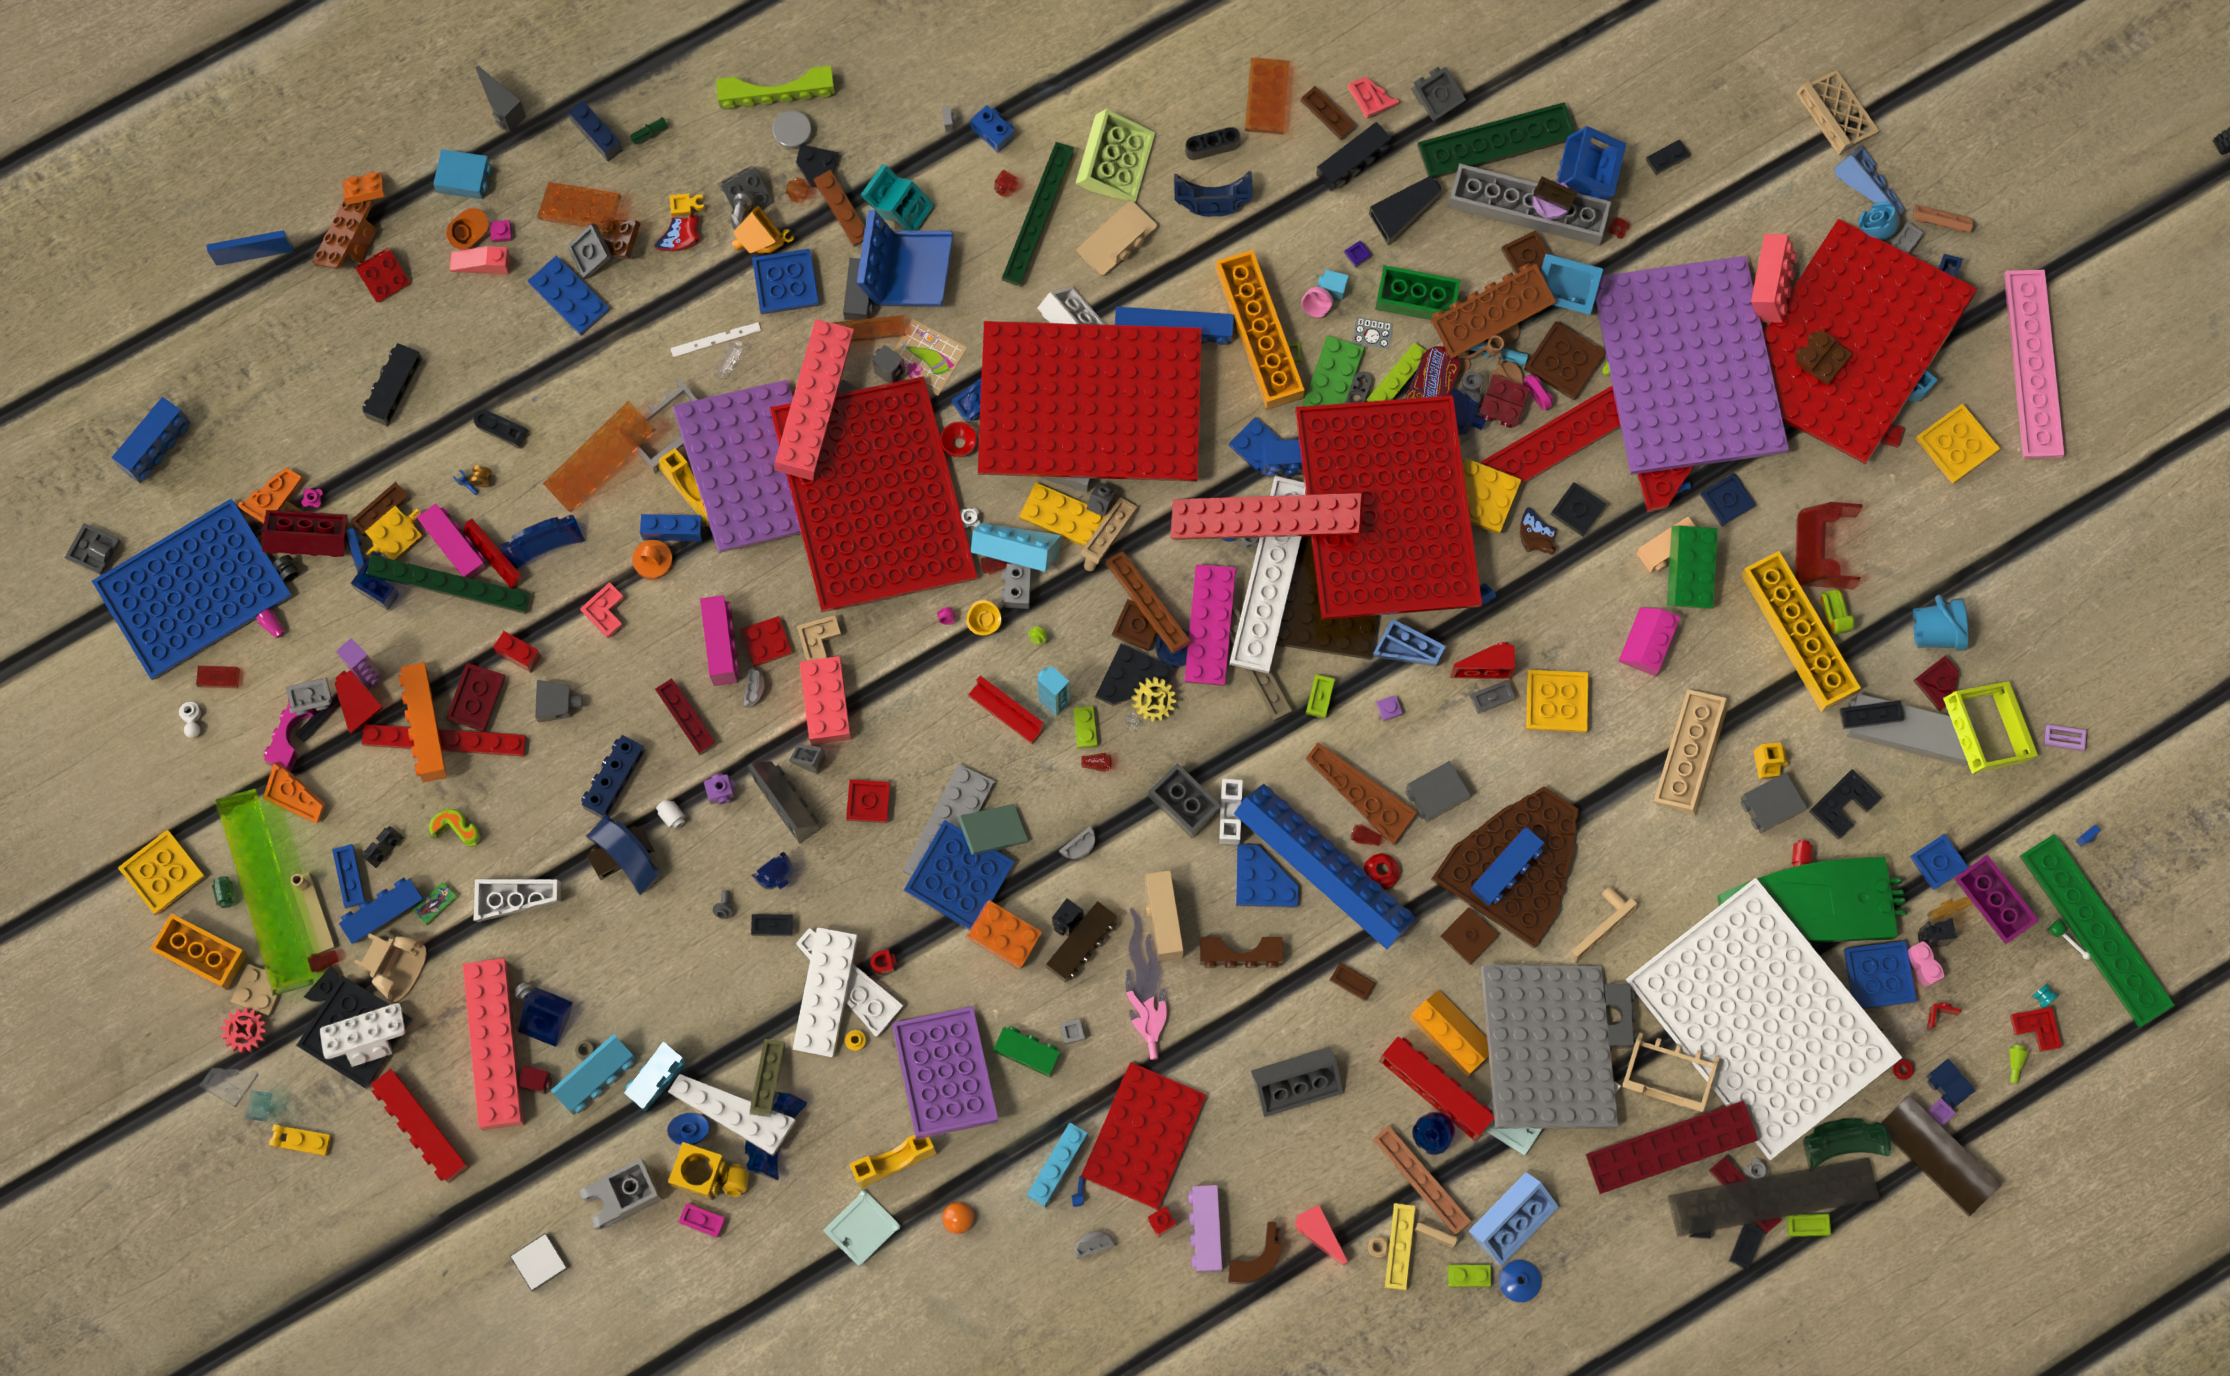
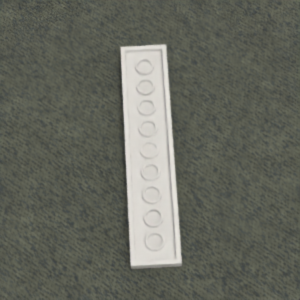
M1278 476L1274 477L1270 496L1306 495L1304 482ZM1301 536L1260 537L1229 665L1269 674Z

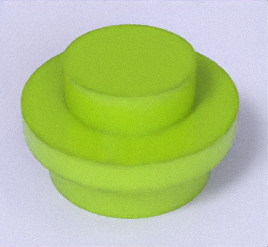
M1034 626L1033 629L1028 631L1031 642L1035 644H1044L1046 642L1047 632L1043 628Z

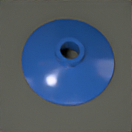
M685 1113L671 1120L667 1133L670 1140L678 1145H682V1142L695 1145L707 1137L709 1123L699 1114Z
M1515 1260L1508 1263L1502 1269L1499 1285L1501 1291L1508 1299L1514 1302H1527L1538 1294L1541 1288V1276L1538 1269L1530 1262ZM1523 1277L1525 1283L1519 1284L1517 1278Z

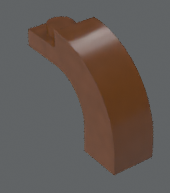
M1276 1222L1267 1223L1265 1248L1258 1258L1248 1262L1230 1260L1228 1284H1250L1264 1278L1272 1271L1278 1262L1283 1244H1274L1275 1241H1279L1280 1228H1276Z

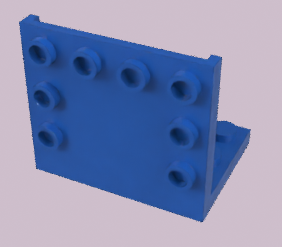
M868 210L857 277L858 286L877 306L943 307L954 233L952 231H893L876 210Z

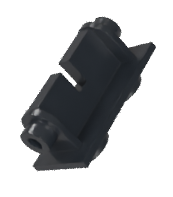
M388 826L376 837L379 843L376 845L372 842L363 851L362 857L374 868H377L403 837L394 828Z

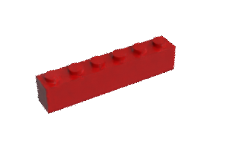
M391 1068L371 1083L374 1088L371 1091L378 1101L382 1099L386 1103L384 1109L391 1117L396 1116L399 1120L396 1123L403 1133L407 1131L410 1134L411 1138L409 1141L416 1149L420 1147L424 1153L421 1155L428 1165H434L437 1169L434 1173L441 1182L445 1180L450 1183L469 1168Z

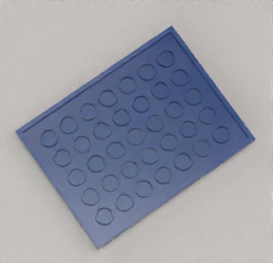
M232 498L92 580V583L151 680L156 679L253 621L264 610L268 608L271 610L293 597L266 552H262L261 544Z

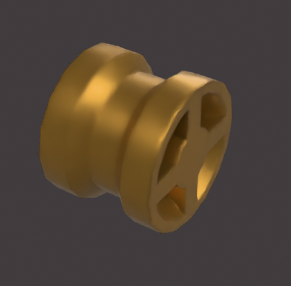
M473 466V476L470 477L469 483L478 487H488L490 483L488 478L491 476L492 470L483 466Z

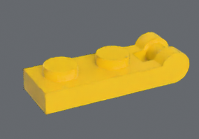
M273 1125L272 1131L274 1133L272 1139L269 1140V1146L327 1156L331 1135ZM282 1134H287L286 1142L280 1141Z

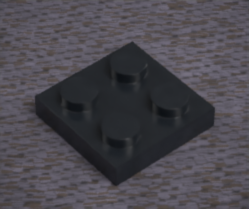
M1573 482L1550 515L1584 537L1606 507V503Z

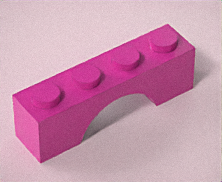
M288 703L286 710L284 709L280 715L281 722L278 728H275L272 733L273 740L271 745L265 749L264 761L270 766H273L278 761L291 772L299 755L293 749L290 742L292 729L301 720L311 718L318 710L311 708L308 709L307 713L296 715V712L290 713V703Z

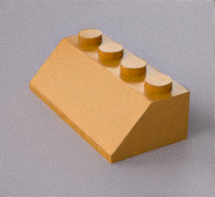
M1440 990L1425 1000L1411 1014L1410 1019L1467 1078L1489 1057L1487 1038Z

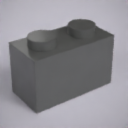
M886 345L881 349H877L873 354L872 361L875 374L888 383L898 382L905 373L903 357Z

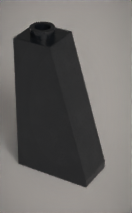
M1431 175L1370 206L1369 215L1387 245L1392 244L1439 199L1441 186L1437 180L1434 181Z

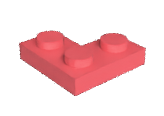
M610 582L580 608L581 612L607 639L623 626L610 611L624 597Z

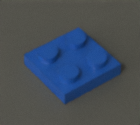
M1254 417L1228 446L1252 468L1258 471L1260 469L1259 450L1264 441H1278L1281 439L1258 418Z
M1945 834L1910 856L1933 891L1968 868Z

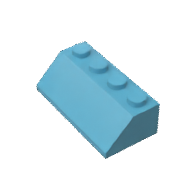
M613 1034L559 1082L551 1092L572 1114H578L586 1108V1103L591 1098L596 1099L603 1092L601 1089L604 1086L614 1083L618 1078L617 1075L622 1070H628L634 1064L633 1060L635 1057Z

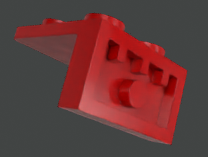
M388 247L354 267L377 303L410 284V281Z

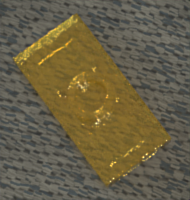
M1968 897L1955 902L1950 899L1942 902L1941 907L1931 910L1927 916L1929 921H1934L1970 906L1972 902Z

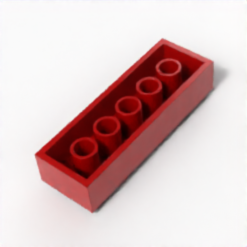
M1397 1036L1382 1054L1379 1062L1475 1142L1495 1118L1492 1115L1493 1111L1488 1106H1481L1476 1102L1477 1098L1471 1092H1464L1457 1080L1452 1077L1449 1079L1445 1076V1071L1437 1064L1433 1066L1427 1061L1429 1058L1422 1051H1415L1411 1047L1412 1043L1404 1037L1401 1039Z

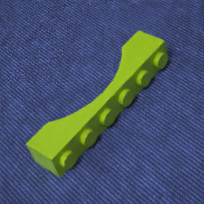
M831 65L812 67L798 79L778 86L752 85L736 77L716 79L719 106L725 109H732L735 106L742 105L750 107L759 103L771 104L776 101L790 102L793 99L808 100L811 97L818 96L826 98L830 95H835Z

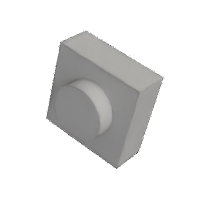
M950 106L942 107L945 132H953V124H956L955 112L951 113Z
M1080 1019L1060 1023L1065 1045L1085 1040Z

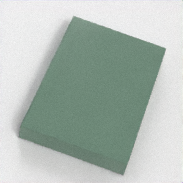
M1014 804L961 815L958 818L972 855L1020 845L1028 841Z

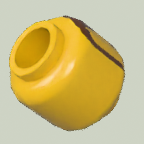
M732 1164L730 1167L725 1168L722 1174L721 1189L728 1196H741L748 1188L749 1173L742 1165Z

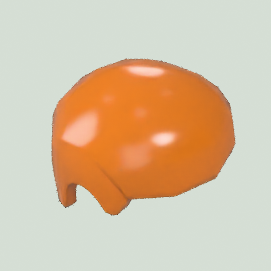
M963 1201L951 1203L942 1214V1224L947 1231L953 1234L967 1232L975 1222V1211L969 1204Z

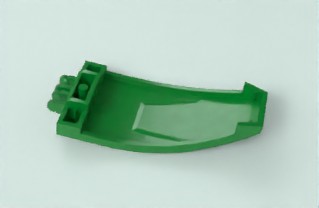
M1885 857L1821 861L1788 868L1757 878L1808 942L1892 940L1898 937L1895 917L1907 915L1906 910L1894 911V905L1904 904L1905 899H1893L1892 897L1902 896L1904 891H1891V885L1901 884L1902 879L1889 878ZM1751 881L1717 896L1718 905L1723 904Z

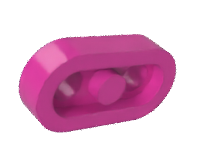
M1531 374L1523 379L1524 385L1531 387L1529 393L1543 411L1551 408L1553 398L1549 392H1545L1541 387L1540 379Z

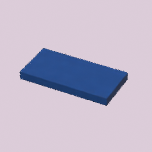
M284 230L206 245L207 252L216 266L294 252L293 245Z

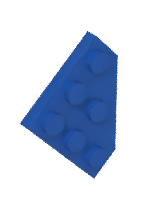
M1237 844L1236 906L1297 908L1298 885L1259 845Z

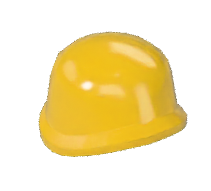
M981 600L975 602L970 607L966 622L968 628L977 635H990L1000 627L1002 618L996 605L990 601Z

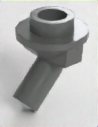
M722 890L721 903L715 904L713 907V913L720 919H729L733 914V906L729 904V890Z

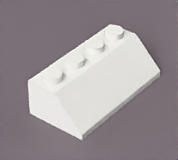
M1073 286L1050 292L1038 307L1043 317L1050 323L1106 325Z

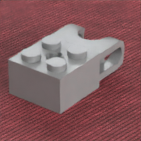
M641 1158L604 1176L602 1179L584 1187L579 1192L581 1199L590 1202L596 1199H602L604 1207L602 1212L592 1219L593 1227L596 1230L607 1228L663 1200L647 1162ZM632 1185H636V1189L631 1192Z

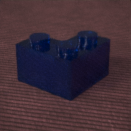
M373 551L372 554H371V555H376V556L383 557V556H381L380 554L376 553L375 551ZM370 555L350 584L357 592L384 609L389 610L399 596V593L395 587L385 582L386 580L367 576Z

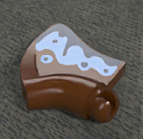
M1527 507L1520 523V538L1523 547L1527 552L1539 550L1545 554L1547 552L1553 555L1557 546L1551 543L1557 529L1544 523L1532 508Z

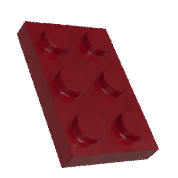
M466 663L446 720L485 732L506 676Z

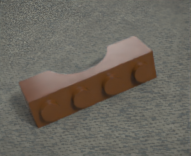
M1200 937V965H1204V968H1216L1217 965H1225V968H1237V965H1245L1246 968H1257L1258 965H1266V968H1278V965L1283 963V937H1262L1257 947L1246 953L1231 951L1225 946L1221 937Z

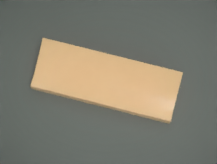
M1687 689L1654 798L1655 804L1696 816L1728 709L1727 698Z

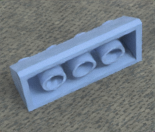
M1525 1172L1468 1232L1477 1244L1502 1266L1559 1206L1543 1184Z

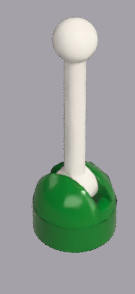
M2057 919L2048 928L2047 931L2055 937L2063 936L2083 955L2085 960L2091 958L2088 952H2085L2065 933L2066 926L2060 919Z

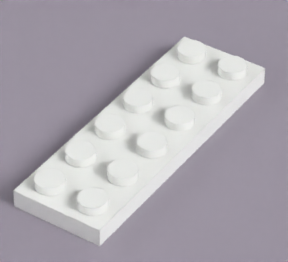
M817 927L792 1050L834 1057L858 935Z

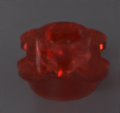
M1613 217L1611 225L1607 227V232L1616 235L1618 239H1622L1630 225L1622 218Z

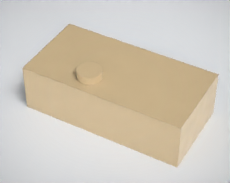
M1169 870L1146 874L1145 884L1149 904L1145 905L1147 917H1151L1158 962L1182 959L1183 946L1171 872Z

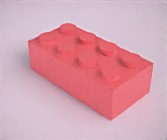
M1764 234L1751 299L1755 313L1760 317L1761 322H1783V317L1787 314L1788 307L1786 302L1787 298H1790L1791 295L1790 281L1794 279L1793 266L1797 263V252L1794 251L1793 242L1790 241L1788 234Z
M840 656L801 661L800 670L811 745L851 740Z

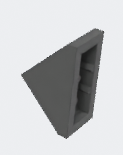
M798 743L789 761L818 774L826 759V754L822 748Z

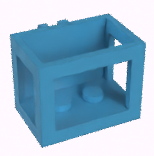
M1545 254L1541 274L1556 300V303L1552 305L1591 315L1603 268Z

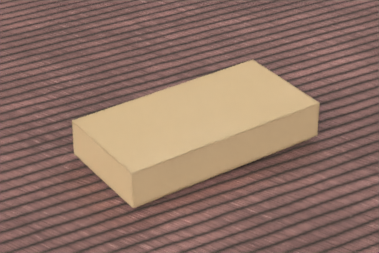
M1420 1222L1417 1223L1414 1230L1415 1233L1451 1248L1455 1246L1457 1241L1456 1237Z

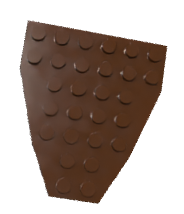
M1542 787L1533 794L1527 795L1520 801L1505 807L1481 827L1455 844L1431 880L1534 948L1557 915L1560 899L1574 851L1578 809L1546 787ZM1527 827L1544 842L1542 846L1544 851L1536 860L1532 858L1528 862L1530 867L1523 875L1519 872L1515 877L1516 883L1510 889L1506 887L1503 890L1502 894L1504 896L1497 904L1492 903L1490 906H1487L1470 891L1472 886L1519 833Z

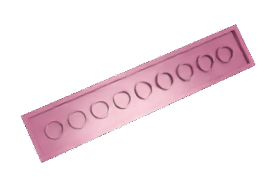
M2045 270L2005 271L2004 280L2023 459L2062 458L2064 456Z

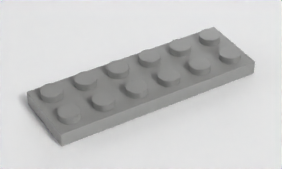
M960 764L957 765L903 869L904 873L912 876L944 820L962 830L958 818L961 815L981 810L994 785L993 780Z

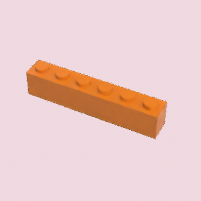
M425 662L400 667L402 674L398 675L400 686H404L405 692L401 693L403 703L408 706V710H405L406 721L411 723L408 733L410 740H414L415 745L411 746L413 758H417L418 764L414 765L416 775L421 776L423 783L447 778Z

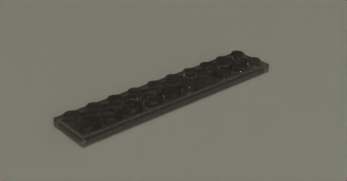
M1869 1158L1668 1196L1677 1237L1868 1202L1880 1198Z

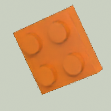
M370 172L363 176H351L343 180L345 204L349 205L384 197L382 172Z

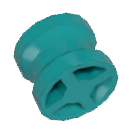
M2048 983L2032 995L2034 999L2040 1002L2042 1008H2045L2059 996L2056 992H2052Z

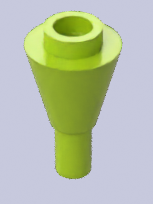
M2013 1045V1048H2008L2010 1067L2012 1069L2010 1083L2018 1084L2020 1071L2023 1068L2029 1051H2025V1046Z

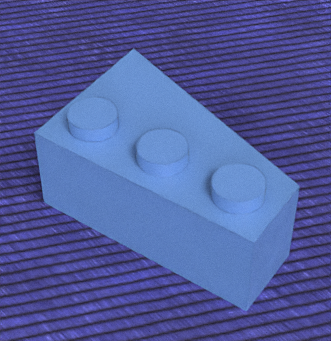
M1391 619L1373 653V657L1436 667L1446 646Z

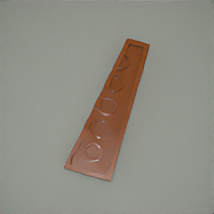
M1317 742L1306 757V761L1394 846L1417 812L1319 742Z

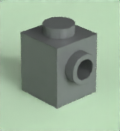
M1099 482L1091 493L1086 509L1105 517L1113 504L1117 489Z

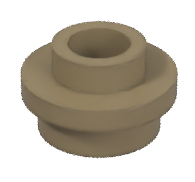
M583 1040L576 1045L575 1054L580 1060L584 1061L596 1050V1047L591 1041ZM584 1048H589L590 1051L588 1054L582 1053V1050Z

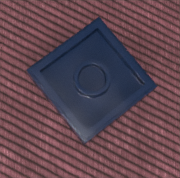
M1735 473L1700 493L1721 527L1756 506Z

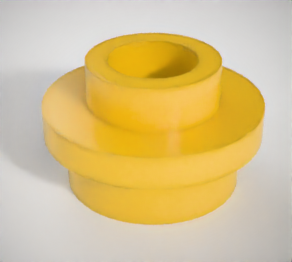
M852 1030L846 1035L845 1044L850 1050L859 1051L865 1046L866 1038L861 1031ZM853 1037L859 1038V1042L856 1044L852 1043L851 1040Z

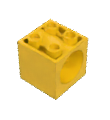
M682 1142L668 1183L673 1188L712 1200L713 1196L717 1197L721 1186L718 1183L728 1165L722 1155ZM698 1159L709 1160L713 1170L711 1178L701 1185L687 1183L689 1182L686 1174L688 1166Z

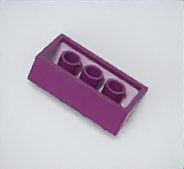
M1988 855L1954 878L2005 945L2039 921Z

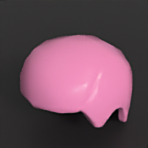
M1322 287L1310 288L1302 298V308L1306 314L1322 318L1332 308L1333 297L1328 290Z

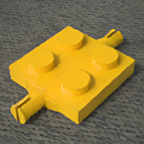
M394 506L368 528L365 533L374 545L365 552L370 559L371 555H376L380 552L385 554L388 559L395 560L422 536L413 523L417 516L421 514L416 508L407 516Z

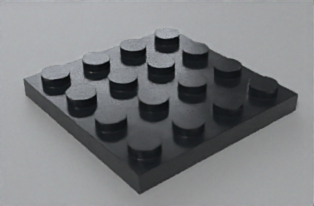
M342 975L296 1046L367 1089L389 1055L353 1067L346 1054L326 1059L323 1054L320 1029L324 1026L389 1006L390 1004ZM402 1012L406 1030L412 1018ZM401 1036L388 1040L391 1050H393Z

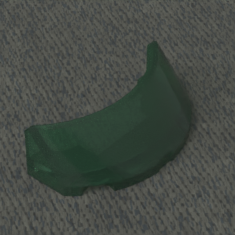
M1846 1118L1823 1123L1814 1128V1133L1806 1136L1803 1140L1810 1172L1814 1171L1824 1161L1842 1154L1873 1153L1886 1157L1891 1155V1136L1885 1126L1878 1122L1867 1124L1863 1119Z

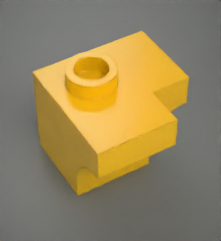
M1781 742L1761 744L1753 750L1759 780L1776 778L1780 776V768L1788 766L1785 746H1782Z

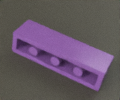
M352 638L336 651L349 670L368 690L380 683L383 675L365 651Z

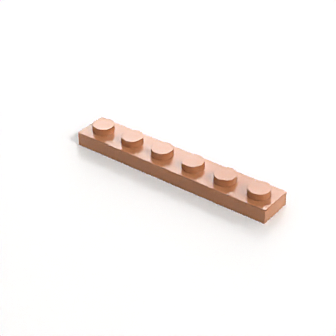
M1389 1125L1372 1139L1454 1236L1471 1222Z

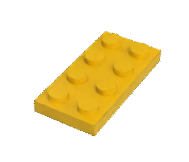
M1035 483L1020 513L1019 519L1052 534L1062 535L1061 538L1084 547L1105 517L1087 510V504Z

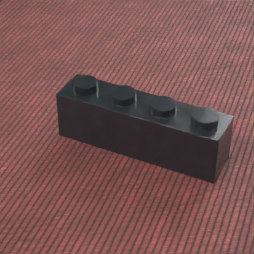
M1376 121L1317 166L1316 175L1330 191L1334 188H1340L1344 185L1347 178L1356 176L1364 165L1369 166L1374 162L1376 156L1380 153H1386L1390 149L1391 137Z
M397 343L395 348L391 349L387 364L381 368L378 382H375L372 386L371 396L363 404L362 410L366 418L388 427L422 360L419 351Z

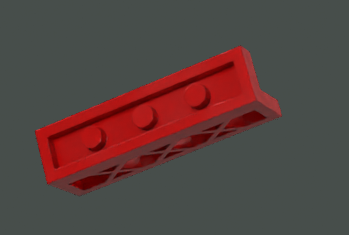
M980 675L976 679V686L968 694V697L1029 743L1033 744L1044 730V723Z

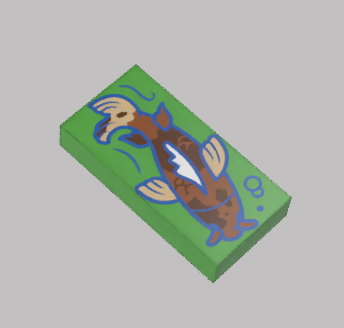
M441 882L412 911L426 925H429L457 896Z

